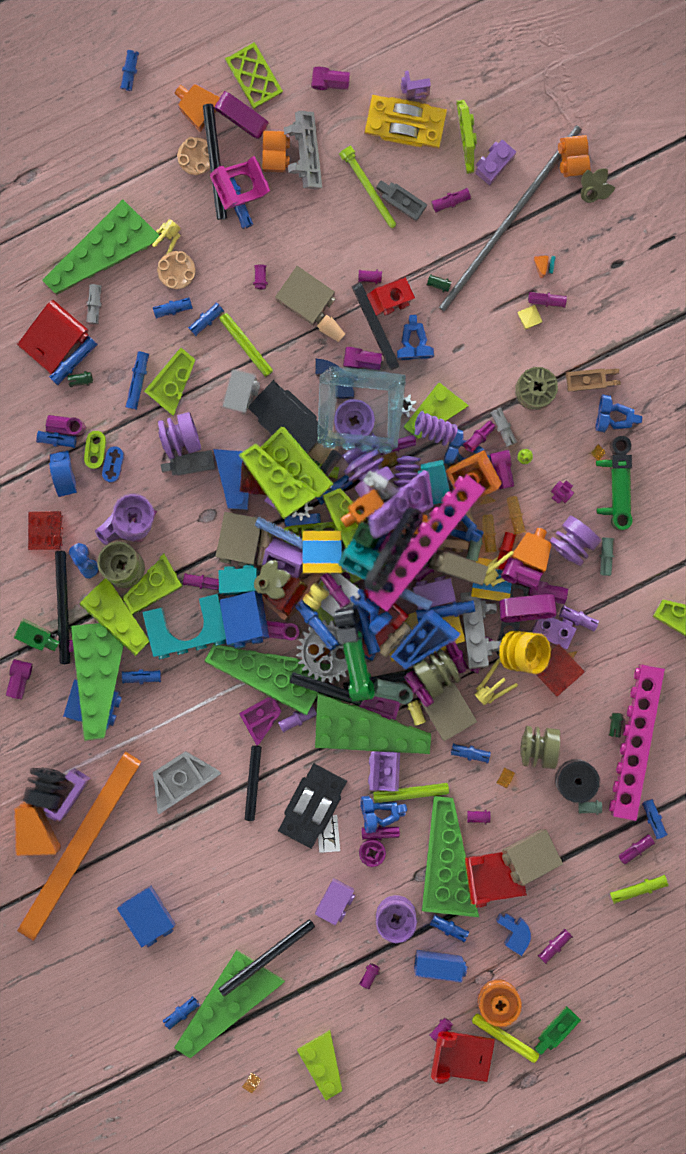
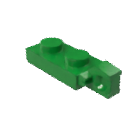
M565 1006L541 1032V1035L538 1037L540 1042L534 1047L535 1050L542 1055L547 1048L550 1050L556 1048L581 1019Z

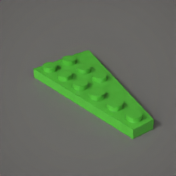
M122 199L42 281L58 295L77 285L78 282L86 278L89 279L95 276L94 274L130 258L131 255L141 250L147 249L160 235Z
M100 623L71 626L84 741L104 739L124 645Z
M213 644L205 659V663L306 716L318 695L316 691L289 682L290 676L294 672L308 677L309 670L303 671L302 669L305 664H299L300 660L296 658L235 649L234 647L222 645L215 646ZM321 663V667L323 670H329L331 664ZM312 674L309 677L314 679L315 674Z
M318 692L315 748L430 754L431 733L410 725L400 724L396 720H389L375 712L356 705L341 702L340 699H333Z
M434 796L422 911L479 917L475 904H471L465 865L466 854L454 799L452 797Z
M236 950L174 1049L188 1058H192L282 985L285 980L263 967L228 995L222 996L219 992V987L254 961Z

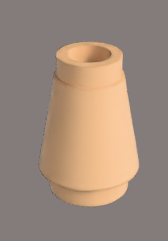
M327 314L317 324L320 332L337 342L346 334L333 317H329Z

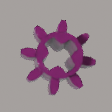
M559 480L550 491L554 494L552 499L558 504L561 501L566 503L574 494L571 490L573 485L567 480L564 483Z

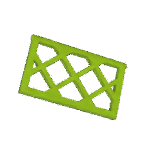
M255 42L225 58L253 109L283 93ZM254 48L258 55L257 60L246 57L247 52ZM235 58L242 60L239 70L235 69L231 63ZM245 61L256 63L253 73L242 71ZM259 64L263 65L266 69L267 77L256 74ZM241 74L252 77L249 87L243 84L240 78ZM255 78L265 80L263 91L252 88ZM268 82H273L277 91L273 93L266 92ZM251 91L262 94L261 99L254 103L250 96Z

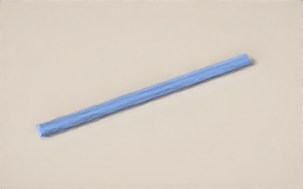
M261 517L257 518L256 527H260V529L303 549L302 537L295 536L296 534L293 535V533L291 534V532L289 533V531L287 532L283 528L280 529L278 525L276 527V524L269 523L267 520L261 519ZM386 582L383 589L391 593L394 590V586L392 583ZM406 588L400 594L401 598L403 597V599L409 602L412 601V603L421 608L423 606V609L425 608L427 611L432 604V601L430 602V600L428 601V599L422 596L419 597V595L411 591L408 592Z

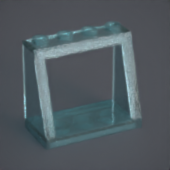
M330 367L319 376L318 444L324 445L325 448L342 446V449L345 450L361 448V451L369 452L372 449H377L380 453H391L398 446L405 375ZM337 385L389 391L388 438L332 433Z

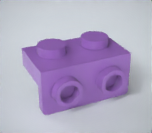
M409 71L404 72V77L401 78L402 94H406V99H415L416 101L426 99V96L430 94V78L410 81Z
M371 752L369 758V789L399 791L400 752Z

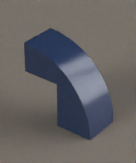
M315 358L316 376H335V399H354L352 383L343 369L331 361Z

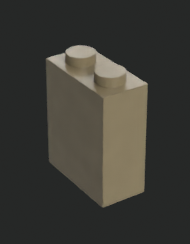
M296 266L275 296L276 301L313 326L316 322L318 324L325 316L323 313L325 308H330L336 300L334 297L335 291L299 266Z
M224 512L216 557L220 558L219 562L231 564V560L238 561L239 566L254 565L261 532L260 527L255 526L257 518Z
M438 550L428 560V568L480 585H483L488 566Z
M453 681L451 682L453 685L451 688L445 682L441 684L444 692L433 699L434 703L429 707H425L420 700L443 741L448 740L477 722Z
M540 829L501 850L504 863L507 866L509 865L512 871L510 873L511 878L518 885H525L563 865L546 829Z

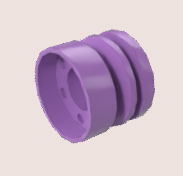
M357 399L347 400L342 403L336 410L334 417L335 429L339 436L351 442L361 441L368 437L375 421L374 412L371 407L364 401ZM354 416L357 417V421L360 423L351 426L349 419H353Z
M190 412L177 415V425H174L171 418H167L169 427H166L164 420L158 421L160 441L169 459L175 458L174 449H176L179 457L182 456L183 446L186 447L188 453L202 450Z
M377 449L359 456L343 471L345 475L354 471L355 474L349 478L350 482L357 479L360 480V483L355 486V490L360 498L373 489L377 490L376 488L371 489L363 481L369 471L372 473L376 472L388 481L394 478L388 466L381 469L378 468V465L383 461L382 457L376 461L373 460L379 454Z
M136 494L125 495L117 501L113 509L112 526L119 537L127 541H137L147 536L151 530L154 516L150 502L143 496ZM135 517L136 521L130 523L129 518L133 519Z
M569 516L562 525L567 532L566 535L557 531L555 534L561 541L552 537L549 542L552 543L561 556L581 566L584 562L578 555L587 559L589 556L584 548L586 547L593 551L602 540L581 521L573 516Z
M398 895L389 896L382 900L376 912V926L382 938L389 942L399 943L406 941L413 935L416 930L417 919L415 907L411 901ZM394 913L399 916L398 920L395 917L393 918Z

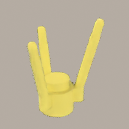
M169 219L166 224L163 223L156 231L158 234L161 233V235L152 246L156 247L164 237L169 240L173 238L167 253L172 252L176 241L181 236L178 233L181 228Z
M513 551L509 552L498 562V557H496L488 565L483 582L486 586L491 584L494 587L498 583L505 581L502 578L496 580L498 573L495 569L512 556Z
M500 658L497 659L481 684L476 688L478 691L474 695L483 705H486L488 702L491 704L495 699L518 686L515 683L495 694L494 691L506 681L505 678H502L492 688L488 686L484 688L501 662Z

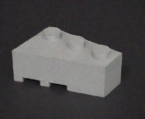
M232 369L222 407L245 413L254 396H258L260 385L256 376Z

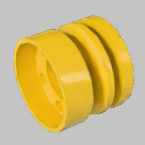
M510 631L506 633L501 641L499 650L500 661L506 669L539 674L544 671L548 665L551 653L550 643L546 636L523 631Z

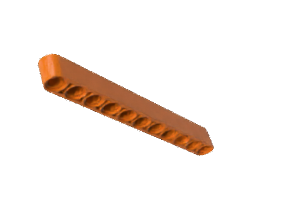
M125 751L17 930L19 933L32 941L35 940L139 768L141 760Z

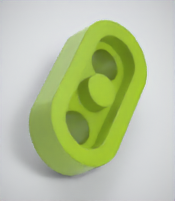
M92 431L86 438L84 462L91 469H98L104 463L106 437L100 431ZM96 437L100 438L99 444H94ZM97 456L98 461L96 463H92L91 461L92 457Z

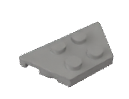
M187 751L153 772L158 814L219 776L221 772Z

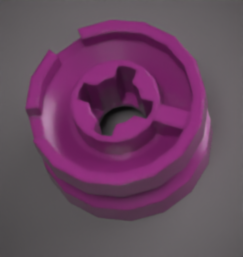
M367 839L360 845L359 857L365 865L376 867L385 860V847L378 839ZM370 849L376 851L374 856L369 855Z

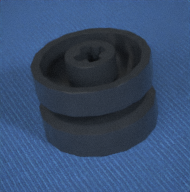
M570 759L558 767L555 774V785L565 799L573 803H584L591 800L597 794L600 787V777L597 770L588 762L581 759ZM576 778L581 780L579 784L575 783Z

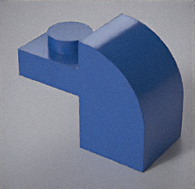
M69 451L50 454V472L58 497L77 493Z
M499 913L496 918L497 923L511 931L504 942L505 946L522 956L531 940V932L527 923L521 917L515 923L516 919L511 915Z

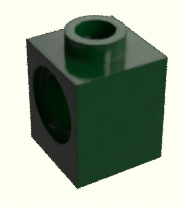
M360 522L352 539L367 548H375L381 535L379 537L372 536L370 523Z

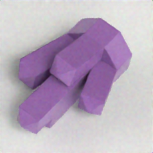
M112 515L95 530L96 536L106 546L110 542L121 538L113 530Z

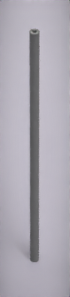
M576 125L568 137L578 136L582 129ZM558 150L438 307L441 311L445 312L560 160L562 156Z

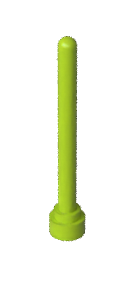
M348 146L343 149L339 156L343 161L345 160L346 163L350 164L389 227L394 228L396 226L395 220L356 161L353 147Z

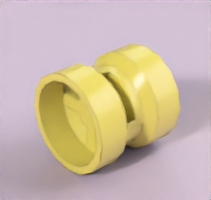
M313 583L310 588L311 591L305 594L303 601L313 609L318 610L322 605V600L328 597L329 592L321 585Z

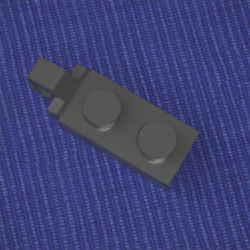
M380 180L376 186V189L383 193L382 198L416 222L427 207L426 203L398 184L391 182L388 185Z
M212 450L185 454L180 457L175 456V458L170 459V463L160 464L162 472L172 471V475L177 476L215 469Z

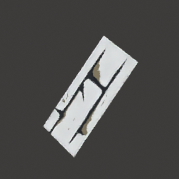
M332 815L324 832L318 836L319 853L340 851L337 815Z

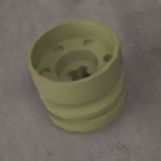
M532 367L526 370L515 385V396L518 402L529 410L545 408L555 398L558 391V382L555 375L543 367ZM534 383L536 385H541L540 392L538 390H533V387L535 386Z
M125 542L109 543L98 556L99 571L117 587H133L144 576V560L135 549Z
M441 648L436 651L438 659L432 653L429 654L430 664L422 659L412 665L420 681L426 685L425 688L433 699L444 692L441 683L445 682L451 688L453 685L449 678L452 677L456 684L461 681L453 661Z
M526 726L520 747L522 766H528L531 758L532 767H536L538 759H541L542 768L556 769L560 749V730L546 728L544 735L540 736L539 727H535L534 735H532V727Z

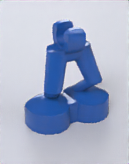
M415 314L409 315V324L404 325L401 343L405 347L397 350V360L407 361L431 359L434 357V348L425 345L427 342L425 330L422 323H417V315ZM412 331H416L420 340L416 348L412 347L409 343Z
M602 394L599 401V412L595 430L605 433L609 425L613 429L631 428L632 424L642 423L643 417L641 415H634L635 410L619 403L613 405L611 396ZM618 411L626 415V420L614 422L610 417V413Z
M457 429L454 440L449 442L443 459L446 465L451 466L456 459L460 462L468 458H463L458 450L460 447H464L463 444L467 441L464 440L462 430ZM478 446L473 452L477 454L483 451L484 448Z
M446 507L444 514L447 517H452L455 515V510L452 507ZM465 514L460 521L468 528L467 532L453 529L450 535L468 542L470 540L479 542L484 532L476 529L477 525ZM439 523L436 532L442 531L443 526L441 523Z
M77 543L69 549V555L76 567L78 566L79 571L85 578L91 579L99 573L98 563L88 557L89 548L85 544Z
M359 589L357 593L361 596V600H357L354 595L350 600L353 604L370 613L369 629L375 635L393 617L388 611L378 615L380 606L366 598L365 592Z
M362 796L360 799L366 833H375L377 823L385 827L398 821L407 812L405 804L397 805V802L374 803L370 796ZM387 810L391 811V815L382 820L376 816L374 811Z

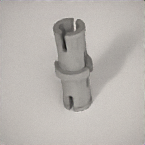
M89 285V298L86 302V306H88L86 323L99 324V310L102 306V303H100L101 285Z
M502 408L492 411V417L498 427L496 430L500 432L506 447L517 443L510 428L511 424L507 422Z

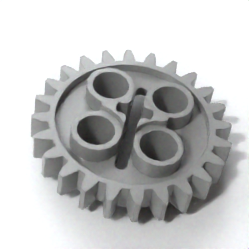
M324 620V625L339 641L337 630L340 628L334 626L333 620H331L329 625ZM309 626L310 633L304 631L303 635L306 638H299V641L303 644L296 647L301 650V653L296 654V656L302 657V660L298 663L305 664L302 670L308 669V677L315 674L314 679L316 680L322 677V682H325L326 678H328L330 683H332L333 677L340 681V674L347 677L346 658L340 659L336 655L337 649L343 648V643L330 652L331 656L326 655L318 662H314L315 658L325 652L324 647L327 649L328 647L313 628ZM312 644H316L319 647L317 655H313L309 651ZM323 660H328L331 663L329 670L322 669L321 662Z

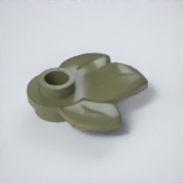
M598 169L594 173L587 170L581 178L583 187L581 198L583 201L592 203L597 199H606L614 192L615 187L606 183L608 169Z
M276 560L269 561L262 567L261 575L257 576L254 580V588L257 592L267 594L273 599L282 598L285 596L282 586L288 582L291 575L286 571L278 570V562ZM265 580V586L261 587V581Z

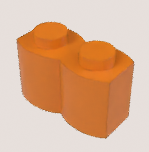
M263 131L262 172L285 173V168H288L290 156H286V148L290 149V137H286L284 131Z
M587 135L560 138L558 152L562 156L560 171L564 177L583 175L587 170L591 171Z

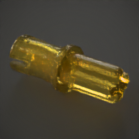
M508 497L506 500L514 534L526 532L522 518L524 514L521 513L518 497Z
M486 514L482 516L485 553L497 552L495 539L497 532L494 529V518L492 514Z

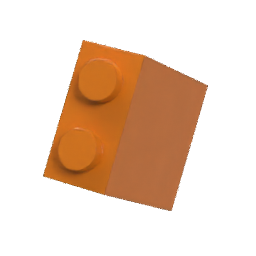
M23 802L15 808L16 856L56 854L61 850V845L42 807Z

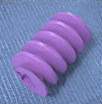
M421 411L415 422V435H419L422 431V438L429 434L428 440L432 441L435 437V443H439L442 439V445L446 446L448 442L454 440L457 434V425L451 424L448 421L445 422L436 416L431 417L430 414H424Z
M412 456L397 458V462L401 465L396 466L395 469L400 471V473L394 474V477L399 480L394 481L393 484L398 487L396 488L398 491L413 480V477L418 475L414 469H418L420 466L415 464V462L421 461V458Z

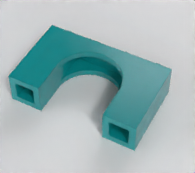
M219 594L199 598L204 624L200 634L189 641L179 640L170 633L163 608L142 612L153 657L158 656L160 660L170 657L169 653L176 651L177 655L188 653V649L193 647L196 648V651L205 649L207 644L213 642L215 646L225 644L226 636Z

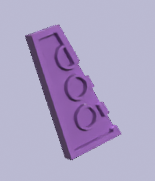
M424 470L420 472L369 517L372 536L379 537L395 528L403 513L409 507L419 509L422 513L434 507L429 472Z

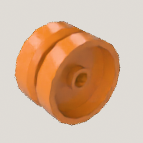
M495 979L482 986L478 994L477 1003L481 1015L487 1023L493 1026L504 1027L511 1025L518 1019L521 1013L522 1002L518 991L511 983ZM502 1000V1004L497 1005L498 1001Z

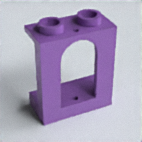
M76 768L70 770L65 777L76 785L59 810L44 809L47 812L46 815L54 821L57 819L61 821L66 817L91 779Z

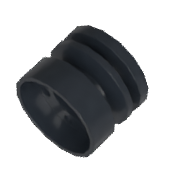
M45 767L30 768L29 773L37 777H28V781L35 784V787H26L23 801L39 807L59 810L64 803L65 796L58 793V790H67L68 786L60 783L69 782L65 778L66 774Z

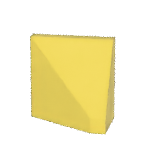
M535 305L517 312L525 330L542 323Z

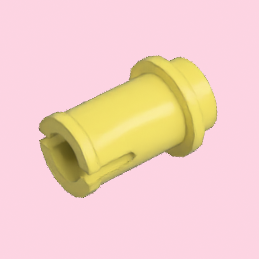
M418 700L407 703V710H410L414 725L425 723L426 720L420 707L422 704Z

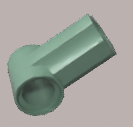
M377 679L374 683V696L396 700L402 704L409 703L413 698L412 690L404 682L396 683ZM402 690H407L405 695L399 696Z

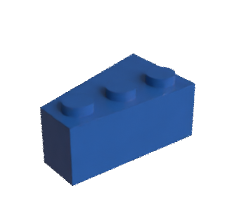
M213 449L228 509L248 511L251 472L239 456L244 451Z
M430 609L391 657L406 669L446 644L456 640L460 633Z

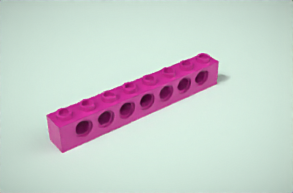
M468 475L464 478L459 477L454 484L455 490L452 493L447 492L441 500L444 502L440 508H434L429 515L431 520L427 524L423 522L417 530L419 532L418 536L415 539L412 537L406 551L402 554L387 582L393 584V592L385 593L382 589L380 592L375 593L368 590L370 593L368 597L386 612L485 490ZM458 492L466 493L467 500L464 502L458 501L456 494ZM452 507L455 510V515L447 517L444 514V509ZM434 522L442 524L443 529L441 532H434L432 530ZM422 537H427L430 539L431 544L429 547L424 548L420 545L419 540ZM410 552L417 553L418 561L415 563L409 562L407 555ZM398 567H403L406 570V576L398 578L395 575V570Z
M639 664V668H635L634 679H636L635 687L632 686L630 698H633L632 705H629L627 709L629 721L628 724H625L623 735L626 737L625 742L621 743L620 746L622 758L621 762L617 763L616 773H618V779L614 781L612 789L615 795L614 800H611L609 804V811H611L613 817L637 820L665 669ZM649 680L651 682L649 690L642 688L643 681ZM641 699L647 700L648 704L645 709H640L638 706ZM637 718L644 720V725L641 728L635 726ZM638 736L640 744L637 747H633L631 741L634 737ZM634 755L637 758V762L635 765L630 766L628 758ZM631 774L633 782L627 785L624 782V778L626 775ZM628 793L630 800L627 803H622L621 796Z

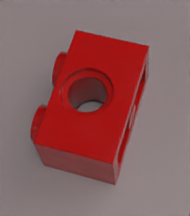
M406 277L375 288L367 294L376 316L382 313L384 316L389 315L396 308L403 310L409 307V303L415 299Z

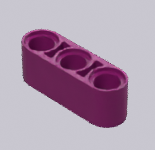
M226 91L223 92L214 106L217 112L256 139H260L263 131H265L269 124L264 117Z
M554 595L515 597L499 601L500 620L502 622L549 619L556 616Z

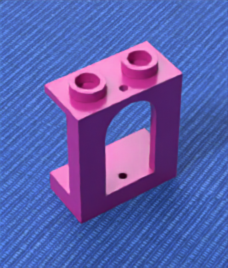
M252 156L246 162L227 168L224 166L217 167L210 174V178L225 210L263 198L270 192L269 184L264 178L261 166L255 156ZM239 175L248 176L253 183L252 190L237 195L229 178Z

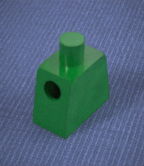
M24 618L14 635V639L40 651L44 647L55 651L59 644V641L50 637V631ZM39 634L43 636V639L37 641L34 637Z

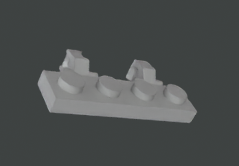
M297 111L295 112L296 121L290 126L284 127V135H295V140H298L300 154L298 164L292 163L288 165V171L292 174L299 173V178H302L303 188L318 190L322 188L314 112Z
M369 471L363 479L371 489L376 488L379 490L378 496L385 503L399 492L387 479L376 472L372 473Z
M472 592L460 593L461 602L474 600L475 605L474 613L463 614L469 669L486 668L489 666L488 656H492L494 651H499L501 641L489 642L488 638H485L483 619H486L487 614L497 613L496 603L486 604V601H481V598L471 597Z

